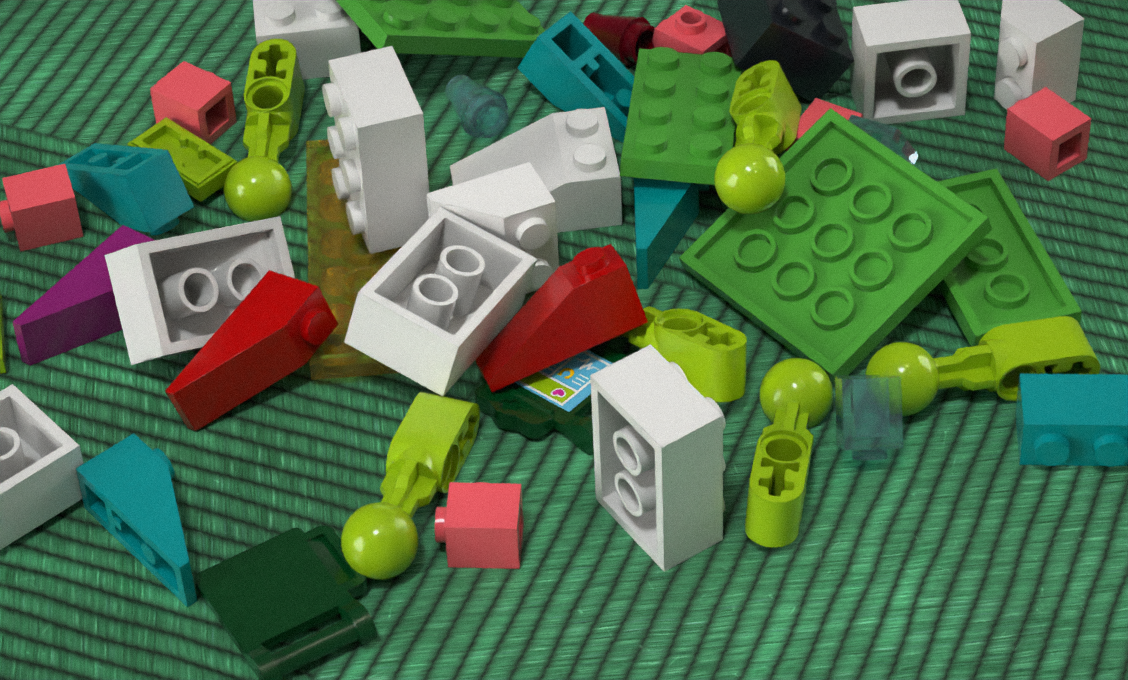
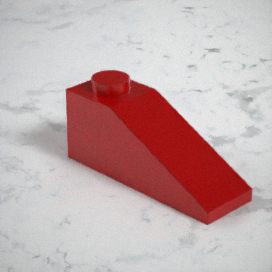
M612 244L585 249L579 252L573 258V261L558 267L475 360L491 392L648 323L627 265Z
M271 270L264 275L165 390L188 429L197 431L308 362L339 325L319 286Z

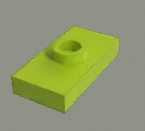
M167 117L127 143L128 146L168 150L188 194L200 202L224 186L228 172L237 163L232 157Z

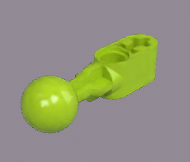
M284 39L266 40L258 44L251 53L243 96L247 109L243 146L248 150V157L240 160L230 169L224 182V197L228 207L237 217L247 221H258L279 216L288 207L292 195L290 177L285 168L278 162L280 153L289 147L290 140L298 132L305 85L296 48L291 42Z
M769 60L756 64L747 69L737 79L729 109L737 125L735 147L728 150L721 157L715 170L714 182L718 196L726 206L742 214L761 213L771 208L779 200L785 187L786 177L784 167L777 154L787 149L794 142L797 135L802 106L777 61Z
M648 306L643 309L648 323L612 338L624 336L628 338L629 343L638 346L640 349L651 344L668 362L678 364L685 373L688 382L705 398L710 397L715 402H730L741 398L746 392L747 337L741 331L702 313L690 309L660 311Z
M1058 316L997 326L988 331L981 338L977 346L958 348L953 356L933 358L925 349L909 342L888 344L878 350L870 359L865 372V386L870 399L878 408L892 415L908 416L925 409L933 401L938 389L959 387L963 391L987 389L989 392L997 391L998 395L1004 400L1017 401L1020 373L1099 374L1101 366L1079 322L1069 316Z
M789 358L776 363L767 371L760 385V404L765 415L773 424L763 428L762 434L757 441L749 479L745 532L753 542L765 547H783L792 543L798 536L814 444V436L807 429L816 426L827 416L833 402L832 383L827 373L818 364L804 358Z
M419 392L396 431L388 450L386 476L380 486L383 499L381 502L370 503L357 509L351 514L343 527L341 535L342 552L353 570L370 579L384 580L401 574L411 565L417 554L419 544L418 531L412 518L418 508L430 504L436 492L447 493L449 482H454L477 436L480 421V409L477 403L426 392Z

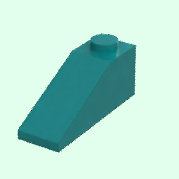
M570 11L536 38L519 64L518 69L554 106L565 112L576 109L605 107L611 136L623 143L634 75Z
M94 143L58 164L66 165L72 188L120 225H125L136 231L149 232L150 235L167 232L179 224L178 216L194 207L169 151L165 149Z
M634 178L637 289H649L698 216L699 191H709V185Z
M133 433L76 468L84 508L188 608L197 602L171 480L175 477V471L170 460L159 448L152 450Z

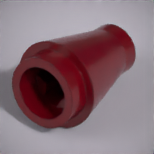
M593 12L583 22L600 42L626 66L637 64L639 49L651 50L654 48L652 38L655 27L651 26L644 17L602 15Z

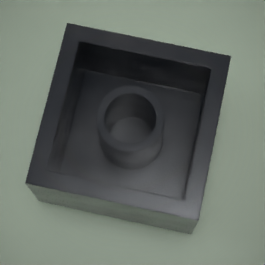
M836 0L717 1L735 66L746 71L764 61H777L794 93L812 102L815 98L821 99L854 62L847 40L848 34L842 25L836 7Z

